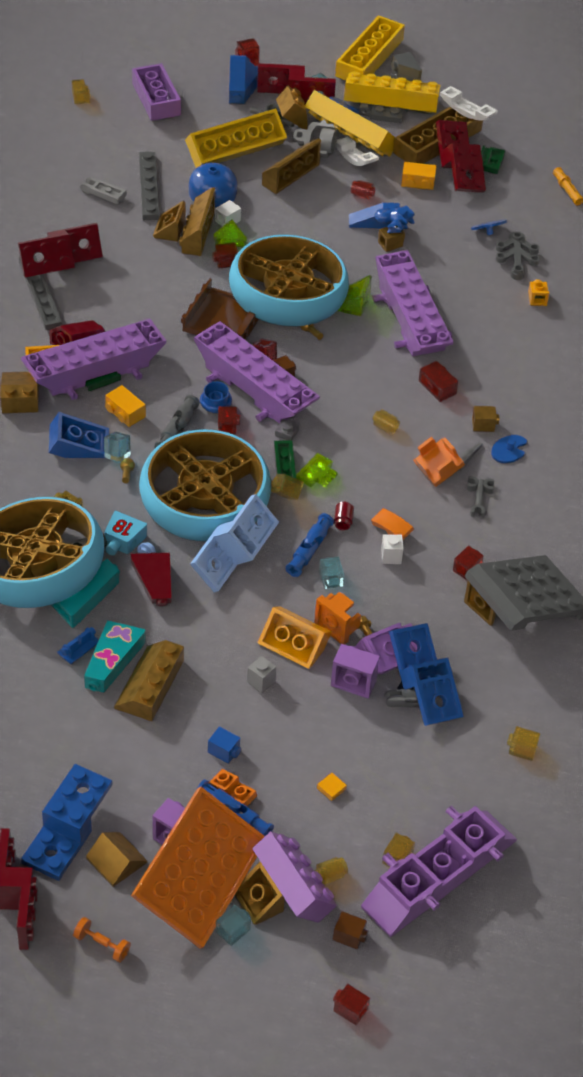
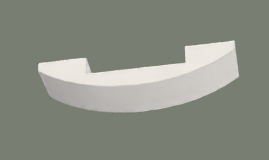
M452 86L440 92V96L450 107L468 118L487 120L498 113V110L487 104L480 107L462 98V92Z
M349 137L336 141V148L341 155L355 166H363L379 160V157L372 152L363 153L357 149L355 141Z

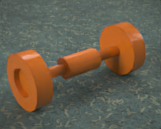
M83 917L76 925L73 937L82 940L86 934L92 936L93 940L99 944L115 949L113 959L119 963L122 962L130 950L131 942L123 939L118 945H115L108 937L99 932L94 933L90 931L91 920Z

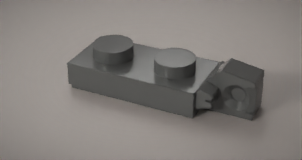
M361 104L359 109V115L369 116L372 120L401 123L403 109Z

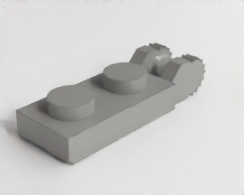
M91 177L86 179V183L80 185V189L83 192L91 193L115 204H119L127 196L126 190Z

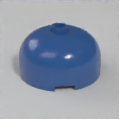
M206 163L200 165L190 175L188 184L189 196L195 201L196 197L213 187L215 188V208L229 200L233 202L236 199L237 178L233 171L223 164Z

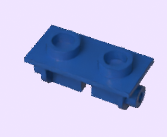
M87 627L83 633L67 645L64 644L57 653L69 664H72L98 644L99 639L94 636L96 634L95 629Z

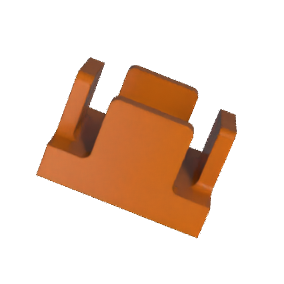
M433 437L427 439L418 446L420 455L413 460L435 487L465 466L464 461L458 456L454 446L445 437L438 442H435Z
M338 592L336 595L330 593L327 597L321 595L316 599L314 623L331 631V637L340 644L345 645L349 642V636L360 627L361 614L357 613L351 618L346 611L354 605V602L341 592Z

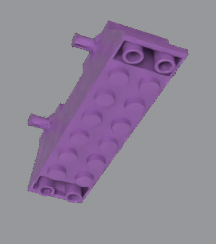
M409 251L376 256L380 282L379 288L382 294L372 295L373 302L384 301L389 309L394 311L401 326V334L404 339L394 341L395 349L406 347L413 357L444 351L446 346L453 345L452 332L447 330L429 294L428 285L425 286Z
M149 318L22 356L21 361L36 383L46 387L52 396L67 393L72 400H76L78 394L74 390L85 386L86 380L115 371L121 375L131 373L136 380L138 378L140 380L142 374L139 370L149 366V361L166 344L167 340Z
M220 321L194 337V341L206 362L205 367L212 372L211 375L206 377V381L210 383L219 379L229 386L234 383L255 399L254 405L262 411L255 416L258 422L269 417L280 424L283 419L287 420L320 399L318 394Z
M451 805L447 808L446 813L454 820L444 829L441 836L417 854L411 853L404 859L396 861L390 853H386L382 857V860L390 868L380 876L378 884L362 903L361 908L391 938L430 907L433 911L438 909L440 906L439 900L491 860L496 859L499 862L504 856L502 852L514 844L517 838L488 811H480L474 806L469 811L460 814Z

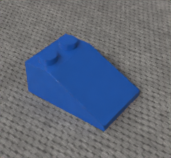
M58 412L50 424L49 453L63 458H108L109 428Z

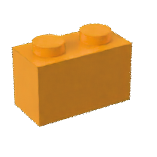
M404 162L401 187L433 190L436 165Z
M123 385L105 395L107 411L113 413L120 422L128 427L146 417V404Z

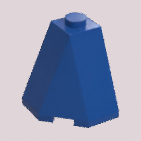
M230 55L229 103L245 104L258 86V66L253 65L247 56Z

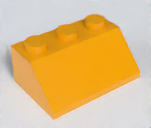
M281 606L273 607L257 643L310 669L324 651L332 632Z

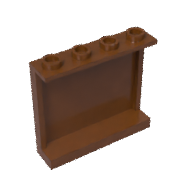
M209 278L207 283L203 284L201 292L196 294L193 304L190 303L186 314L182 315L181 323L183 324L182 331L198 335L220 321L244 340H247L259 319L255 317L254 313L246 312L238 304L233 293L213 288L212 279Z

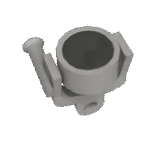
M322 120L320 123L312 122L307 130L297 129L294 132L295 141L299 145H305L311 142L313 133L316 129L320 128L322 129L319 137L321 139L320 157L328 159V153L332 154L334 152L337 141V131L334 124H327L325 120Z

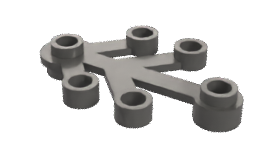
M518 231L512 232L507 241H498L496 243V250L498 251L496 261L498 263H504L514 255V267L511 269L510 276L515 280H521L524 277L525 270L521 266V256L533 266L538 265L540 257L536 255L539 253V245L530 244L525 240V235ZM511 245L514 246L512 249H510V250H508L507 252L503 253V252L506 250L507 247H509V246H511ZM521 245L528 249L529 253L522 249Z

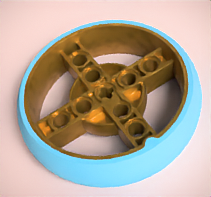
M272 235L254 240L238 252L231 264L229 283L238 304L246 312L254 313L256 318L282 326H305L329 318L341 307L348 293L349 277L341 258L328 246L302 236ZM314 268L324 274L332 283L314 277L312 269ZM244 275L263 282L266 290L263 292L254 287Z
M204 429L174 435L158 445L144 463L140 475L139 488L142 502L147 512L158 525L168 532L185 539L207 541L218 525L233 521L245 505V503L243 504L232 494L234 482L250 474L257 484V490L254 494H257L267 506L271 494V478L263 457L248 442L227 432ZM213 456L223 458L225 460L218 463L216 461L211 460L198 461L195 457ZM170 466L179 475L177 487L159 496L154 489V482L158 475ZM190 507L203 510L214 509L218 514L201 515L188 513L185 510Z
M56 497L29 498L1 508L0 558L7 559L11 567L5 576H0V603L17 608L43 607L63 601L82 590L96 575L104 555L103 533L92 514L75 502ZM66 528H70L83 534L88 540L86 545L77 546L64 543L61 536Z

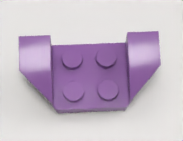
M399 622L365 636L354 647L380 656L378 674H384L398 668L389 632L410 627L412 624L409 623L402 626ZM410 642V649L416 652L417 645L414 642Z

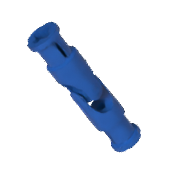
M322 513L318 516L317 523L313 524L306 538L303 539L293 554L292 561L285 567L286 572L291 576L298 577L302 574L303 567L309 563L318 546L326 537L327 530L334 524V520L330 515Z
M204 779L197 788L203 787L264 836L273 831L274 825L272 823L268 824L262 820L259 814L234 799L222 789H216L209 784L208 780Z

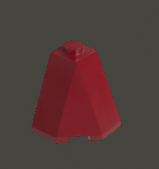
M94 320L61 325L49 330L50 344H66L103 333L105 329Z
M170 553L131 554V564L151 603L156 604V606H167L168 603H171Z

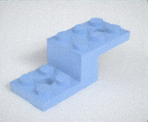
M257 494L251 495L233 521L217 526L190 565L213 592H217L238 564L254 559L279 521ZM255 517L257 518V525L255 524V521H254V518H255ZM212 560L215 562V569L212 566Z

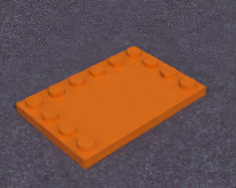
M199 787L139 881L131 897L198 948H204L257 858L252 848L265 836L203 787Z

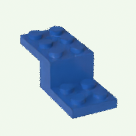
M428 623L390 631L389 634L403 688H415L424 726L464 717L449 658L437 660ZM410 642H414L417 645L416 652L410 649ZM437 696L443 700L442 707H439L435 702Z
M74 764L43 809V827L22 856L21 864L60 881L91 834V817L112 787V780ZM81 787L88 789L85 793H79L77 790ZM49 850H54L57 852V854L52 857L45 855V853Z

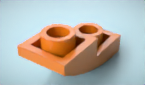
M384 508L371 519L373 526L386 530L388 535H402V540L414 530L413 526L407 521Z
M221 769L209 782L210 785L216 789H222L245 806H248L257 797L256 790L240 783L238 776L224 769Z

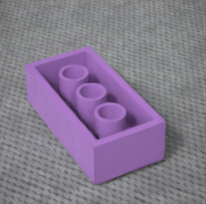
M162 63L132 68V84L151 121L181 115V99Z
M269 832L252 848L296 917L319 923L337 906L333 900V893L323 885L321 875L313 870L311 860L305 854H302L299 849L300 844L296 839L286 837L283 834Z

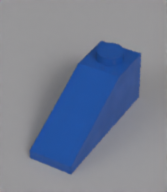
M380 203L349 214V227L385 228L391 222L386 224L378 223L374 217L375 212L381 208H388L389 210L400 208V203Z

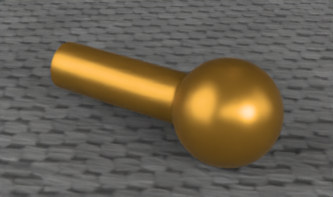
M314 324L300 326L303 331H309L318 340L323 338V334L314 327Z
M124 458L120 463V467L123 470L122 482L125 484L129 483L130 472L135 468V463L131 458Z

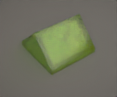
M233 219L213 234L215 245L243 248L248 244L247 237Z
M371 275L349 285L347 296L337 311L362 316L370 297Z

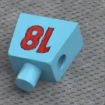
M115 510L104 532L107 540L106 552L112 556L117 551L125 554L132 552L147 537V523Z

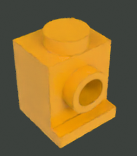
M539 279L530 282L528 290L530 305L547 306L549 298L547 282H542ZM535 296H542L543 299L535 298Z

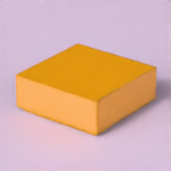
M332 772L317 784V789L331 801L347 788V785Z

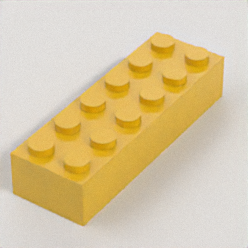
M378 15L336 61L335 77L346 80L348 73L359 72L362 75L374 74L403 41L405 25Z
M359 72L348 73L345 82L344 101L436 113L441 85L436 82L424 83L421 80L409 81L406 78L393 79L390 76L378 77L375 74L362 75Z
M313 91L305 105L310 115L320 122L325 120L327 124H334L338 132L351 137L357 143L360 142L369 150H374L378 155L382 157L384 155L391 156L395 137L390 132L321 93Z
M275 108L190 133L185 141L194 165L197 168L206 163H221L281 145L288 137Z

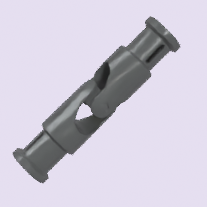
M186 395L183 405L179 406L163 430L160 440L156 441L154 448L168 438L182 433L185 425L193 416L194 409L199 406L200 401L197 397Z

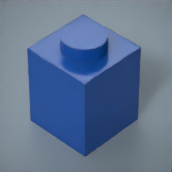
M220 726L208 740V753L228 764L233 758H237L241 752L240 737Z

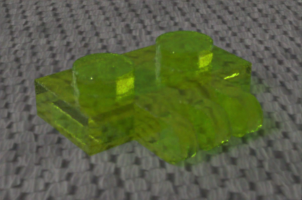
M317 453L296 474V480L310 488L316 482L327 487L338 476V473L331 469L332 460Z

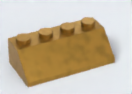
M318 138L303 145L262 172V186L277 194L318 167L320 163L321 139Z
M213 187L196 197L194 204L190 205V215H187L186 225L183 227V236H180L179 246H182L183 254L202 256L215 214V188Z
M167 640L147 646L119 696L114 709L152 722L184 662V646Z

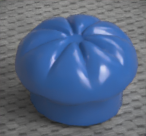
M214 381L205 386L204 392L200 396V403L206 411L222 413L231 406L232 396L227 385Z

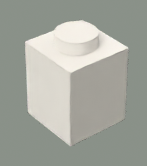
M231 200L215 208V222L225 229L241 221V208Z
M383 535L381 546L382 564L402 563V535Z

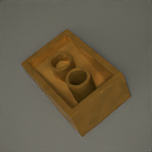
M2 372L0 393L2 413L38 412V383H36L30 372Z

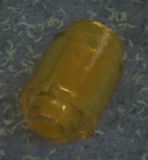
M383 409L377 410L372 417L373 425L387 433L391 432L394 434L400 425V421L397 420L396 416Z
M334 857L316 864L315 871L321 875L322 883L326 885L344 878V875L348 874V867L343 857Z

